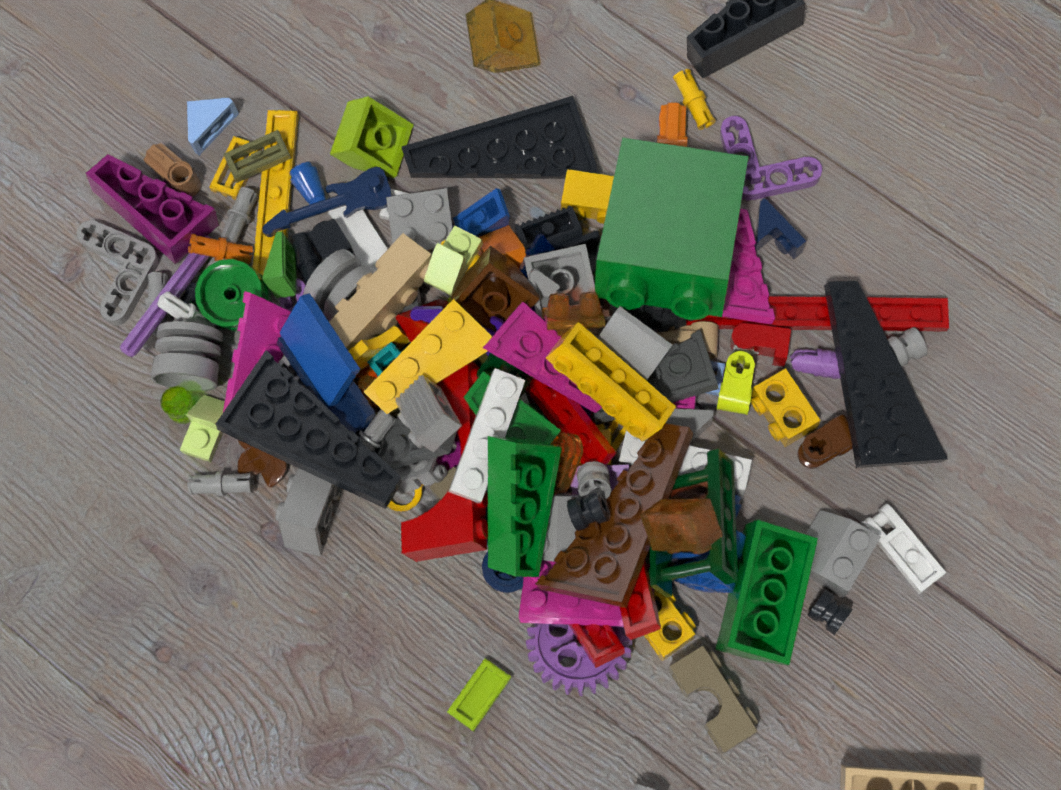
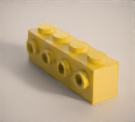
M579 322L561 336L546 356V359L553 364V367L559 373L567 376L578 386L582 393L589 395L608 415L613 416L627 428L631 435L639 438L642 442L661 430L676 408L673 403Z

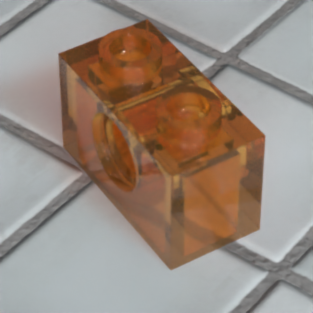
M660 499L640 514L653 551H667L670 554L680 551H692L693 554H701L710 550L712 544L723 536L710 499Z

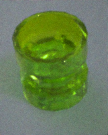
M170 387L162 394L160 400L163 411L172 421L178 424L191 422L186 415L197 402L184 387Z

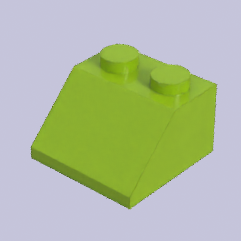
M369 96L348 101L330 155L354 169L366 171L372 167H380L386 177L396 178L404 155L402 146L407 145L414 124Z

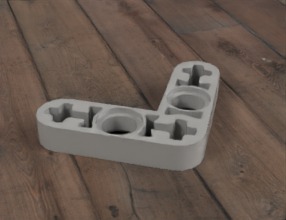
M85 221L81 223L76 232L82 246L89 251L122 265L100 305V313L109 324L114 326L122 325L130 318L148 285V274L156 271L159 264V256L151 245L97 221ZM96 232L100 238L104 239L103 244L96 238L91 237L88 239L86 234ZM118 240L124 241L126 246L122 252L115 254L110 251L113 242ZM133 250L141 256L148 254L150 260H144L141 263L136 256L132 255ZM127 278H136L138 283L135 289L132 291H124L122 289V284ZM119 293L122 297L128 299V301H125L123 298L120 300L117 294ZM119 305L122 310L120 314L114 313L112 315L109 309L111 307L117 308Z

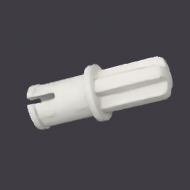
M165 292L159 297L158 307L178 319L177 321L200 323L215 328L216 325L197 311L194 304H187L170 292Z

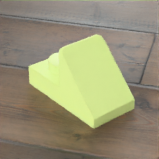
M454 226L444 244H436L424 282L452 296L483 245L482 239Z
M203 395L187 412L186 416L190 419L191 423L180 448L182 453L212 462L223 432L217 430L216 422L223 414L225 401Z

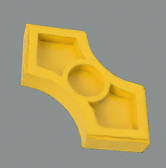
M393 326L373 339H362L349 350V353L360 370L369 365L367 362L390 342L394 343L399 349H402L410 341L402 329Z

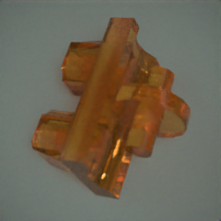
M596 292L581 293L579 296V306H569V298L566 294H550L547 307H542V318L545 319L547 330H556L557 336L564 335L577 322L588 331L589 328L605 327V317L600 308Z

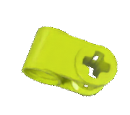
M736 351L728 357L716 410L748 415L755 367L753 357L749 353ZM737 363L743 364L742 374L736 373Z

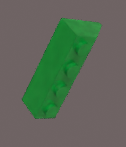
M755 520L744 527L745 543L741 559L737 560L738 582L735 583L734 591L728 594L716 650L746 659L788 666L790 665L818 538L761 520Z

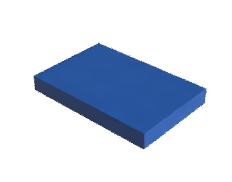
M308 293L300 296L282 327L280 335L329 408L338 404L360 368L313 297Z

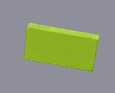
M484 658L447 713L475 732L512 677Z

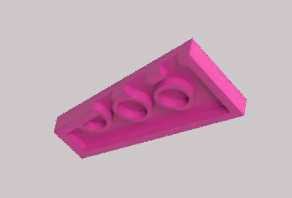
M740 209L722 317L772 324L775 315L773 308L770 309L769 292L767 284L763 282L760 257L756 255L754 247L756 241L748 210Z
M522 302L483 346V349L594 413L599 411L602 407L589 395L582 393L574 382L564 374L559 373L553 367V364L546 359V356L561 336Z

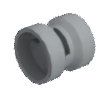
M914 327L904 331L903 335L898 338L893 336L887 339L901 367L907 365L908 361L912 358L920 359L927 355L924 339Z

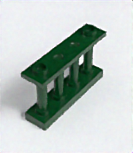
M720 449L707 451V465L705 469L677 476L672 490L708 482V494L703 499L671 506L670 493L650 545V568L648 569L650 586L666 598L672 597V580L710 572L724 584L738 582L734 462ZM709 511V524H707L706 528L671 536V520ZM709 541L710 554L706 559L672 566L673 549Z

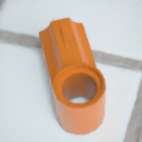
M668 103L660 107L659 135H657V143L687 147L688 137L685 136L686 106H682L679 103Z

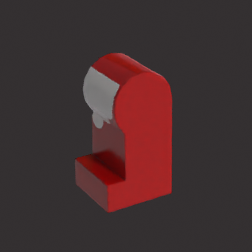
M741 323L733 329L730 347L733 352L744 351L750 355L756 354L773 357L772 365L784 367L788 356L791 329Z

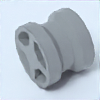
M594 461L587 462L578 469V492L581 499L587 497L589 492L598 489L602 491L606 499L609 497L611 486L609 470L606 465Z

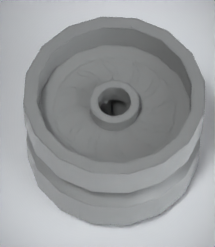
M341 249L335 251L315 269L304 288L303 295L310 293L327 320L330 321L338 313L335 306L342 298L346 300L351 298L356 293V283L364 275L370 272L374 273V271L368 266H361L360 259L349 250Z

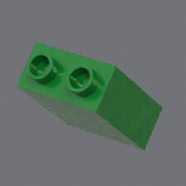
M622 137L597 255L594 297L605 298L611 305L617 308L620 306L626 310L637 309L642 305L671 309L677 316L688 320H699L708 315L722 317L748 156Z

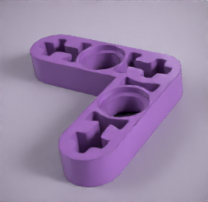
M730 116L722 122L720 138L724 152L729 154L744 152L750 157V161L747 163L745 180H749L751 184L755 185L751 191H749L747 186L743 187V200L751 201L810 188L819 182L822 174V165L816 158L802 157L759 167L746 121L738 116ZM733 126L735 130L739 131V143L735 145L733 133L729 132V128ZM804 167H808L809 171H814L812 177L802 173ZM775 172L783 173L787 178V182L783 185H776L771 182L770 176ZM793 174L797 175L796 180L794 182L792 181ZM762 176H765L764 184L766 188H763V182L760 183Z

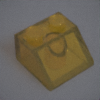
M485 0L465 14L474 67L493 73H500L540 65L532 12L496 0Z

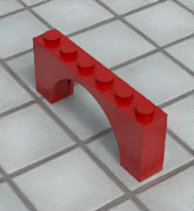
M474 362L462 367L436 384L442 389V392L447 397L446 399L449 401L448 403L462 425L457 430L460 439L461 456L476 418L463 398L478 378L476 374L480 367ZM485 490L480 503L447 491L444 497L430 510L416 518L401 522V554L418 562L487 550V491Z

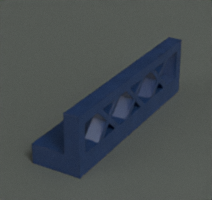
M282 336L278 337L277 345L305 387L328 408ZM354 380L338 404L328 408L349 431L352 430L357 436L361 430H366L375 415V411Z

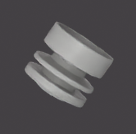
M172 321L159 324L156 335L159 339L155 343V348L162 354L156 355L153 359L151 380L161 386L183 391L198 392L215 389L218 382L219 365L213 359L219 358L221 355L219 347L223 342L221 331L214 327L194 322Z

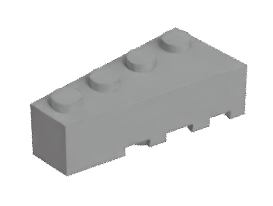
M299 468L296 475L291 474L287 483L286 491L288 495L286 500L279 503L276 511V520L279 522L286 548L321 557L324 548L320 540L322 530L329 531L333 509L331 502L332 500H339L342 488Z

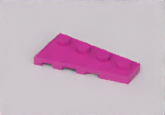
M244 291L243 303H246L243 318H239L237 330L240 331L238 349H234L232 362L235 363L233 377L228 380L223 412L265 350L273 356L277 363H279L284 355L277 345L278 337H281L280 331L291 312Z

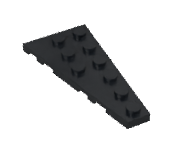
M573 96L402 146L411 178L565 179L567 169L600 174Z
M828 282L824 285L856 468L940 463L948 460L859 282Z
M265 350L216 422L218 431L385 509L402 483L400 475L375 452H371L352 430L349 431L340 422V419L307 388H303L285 367L282 368L267 350Z

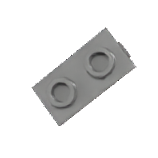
M437 457L393 469L401 476L402 480L396 493L402 495L420 488L421 484L427 486L435 482H441L447 475L445 466L439 465L436 461Z

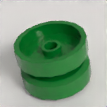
M227 259L219 260L204 270L199 276L195 288V297L201 314L211 323L238 332L239 318H243L246 304L243 303L244 291L255 294L272 303L271 291L262 280L263 275L244 262ZM233 293H236L235 298L231 299Z

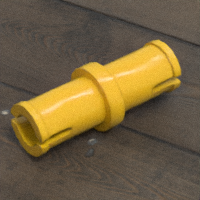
M685 69L684 72L682 70L675 74L673 80L676 82L684 98L682 103L686 108H689L698 130H703V125H705V128L712 126L716 120L705 102L706 95L703 90H699L691 70Z

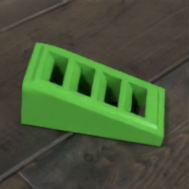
M282 231L275 234L262 280L276 298L295 296L297 290L295 250Z

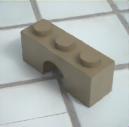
M701 646L669 666L668 671L685 698L698 691L710 692L717 698L719 714L707 722L704 728L720 754L723 755L758 732L755 728L758 721L750 708L747 706L743 709L736 697L740 693L730 678L727 680L723 678L718 670L722 665L716 654L712 650L707 652L704 646Z

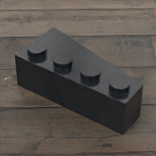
M728 0L726 7L718 14H712L686 37L687 58L703 79L803 25L805 2L803 0Z

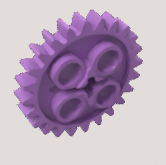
M533 623L536 627H529L527 629L528 636L533 638L526 640L527 649L533 650L528 653V659L530 662L537 661L533 665L534 673L544 671L541 676L542 682L546 683L553 679L552 686L555 691L561 685H565L566 695L570 694L573 687L578 689L579 696H583L585 687H589L591 692L596 694V684L598 683L606 689L609 688L608 677L618 681L619 673L616 668L626 670L627 662L622 658H631V650L627 646L632 645V640L625 635L624 627L611 626L624 646L625 654L597 668L594 667L583 647H578L575 642L577 637L569 625ZM556 628H563L567 631L562 637L551 635V632ZM556 648L558 650L557 652H552L551 649ZM566 657L574 658L577 661L572 667H563L560 664L562 659Z

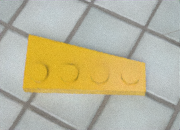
M453 299L371 383L364 393L386 414H389L399 408L396 398L400 397V393H405V389H408L410 384H414V380H418V376L423 375L433 383H439L488 352L483 349V346L492 336Z

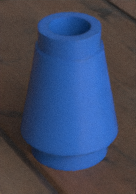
M311 162L301 163L289 172L292 177L290 182L309 205L327 199L317 167L312 166Z

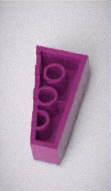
M109 154L85 173L92 191L174 264H177L188 254V246H191L189 244L191 234L202 237L208 236L219 226L215 208L194 201L193 197L184 192L179 193L167 187L166 183L143 175L142 171Z

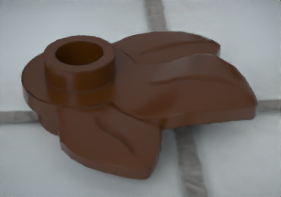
M238 440L242 448L245 449L238 460V473H253V475L261 473L268 487L272 488L277 485L287 471V462Z

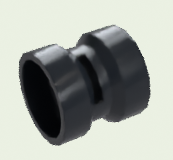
M599 489L589 492L585 498L575 497L567 501L569 517L577 531L587 529L594 522L601 524L610 521L608 503L604 494Z
M825 590L807 616L815 622L820 621L823 623V621H826V630L835 635L853 608L846 603L839 606L836 605L835 596L828 590Z

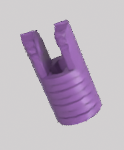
M797 348L790 355L792 369H795V371L810 373L816 377L840 379L835 351L818 348L817 350Z

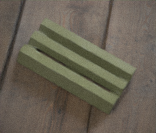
M278 130L223 154L236 183L291 159ZM276 141H277V143H278V144H276V145H274V146H272V147H270V148H267V149H265V150H263V151L259 150V151H257V152L251 154L249 157H247V158H245V159H243V160H240V161H238V162H236V163L233 162L234 160H236V159H238V158H240V157H243V156H245V155H247V154H249V153H252V152H254V151H256V150H258V149H261V148H263V147H265V146H267V145H270V144H272V143H274V142H276Z

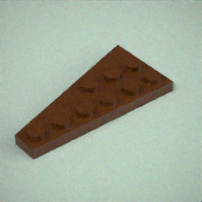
M665 423L661 430L646 440L637 452L638 458L628 471L623 470L618 476L617 481L619 483L606 499L610 510V521L601 524L594 522L587 529L576 530L573 542L565 552L560 551L554 559L555 565L546 576L541 575L535 583L540 590L627 608L692 439L693 432L690 427Z

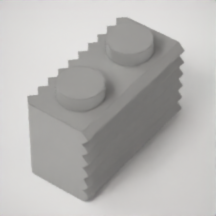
M423 375L418 376V380H414V384H410L409 388L405 389V393H400V397L396 398V403L400 409L398 418L405 426L410 428L411 432L408 434V437L417 447H426L430 451L435 452L462 425L448 403L449 401L446 399L447 397L442 392V389Z

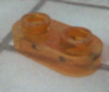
M560 433L551 444L562 447L554 493H565L569 489L581 460L583 444L580 437L574 433Z

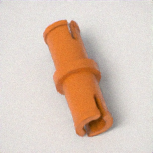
M191 234L189 240L191 246H188V253L214 257L215 261L234 259L248 265L251 262L252 255H249V253L253 252V246L227 242L226 238L219 237L217 240Z

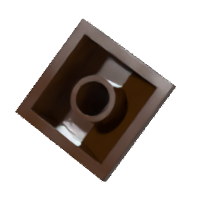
M490 246L463 276L451 296L450 302L454 299L481 326L496 331L495 325L490 323L491 316L500 318L505 322L522 302L532 308L540 299V296L517 265Z

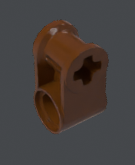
M842 414L832 419L823 427L805 437L797 453L799 462L804 467L810 469L818 468L835 457L841 456L853 449L848 420L845 415ZM809 448H811L812 450L818 449L820 453H818L817 451L811 453L809 451Z

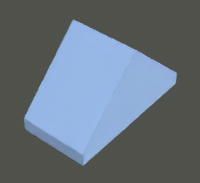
M230 98L187 102L188 141L197 155L200 156L239 115L234 102Z

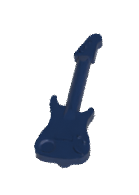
M372 167L350 182L327 185L325 187L326 192L336 193L337 196L289 212L281 210L263 226L262 231L264 235L272 237L275 232L290 228L292 223L346 206V210L343 211L345 218L363 209L379 210L387 208L386 197H391L392 194L384 171L380 167Z

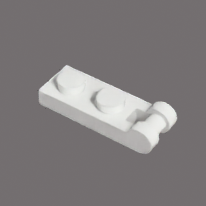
M885 504L878 509L879 513L876 516L866 518L861 522V525L881 536L877 543L917 593L920 594L945 575L946 572L889 504ZM888 523L894 530L886 535L881 527Z

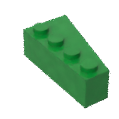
M488 436V568L515 577H539L562 447L535 440Z

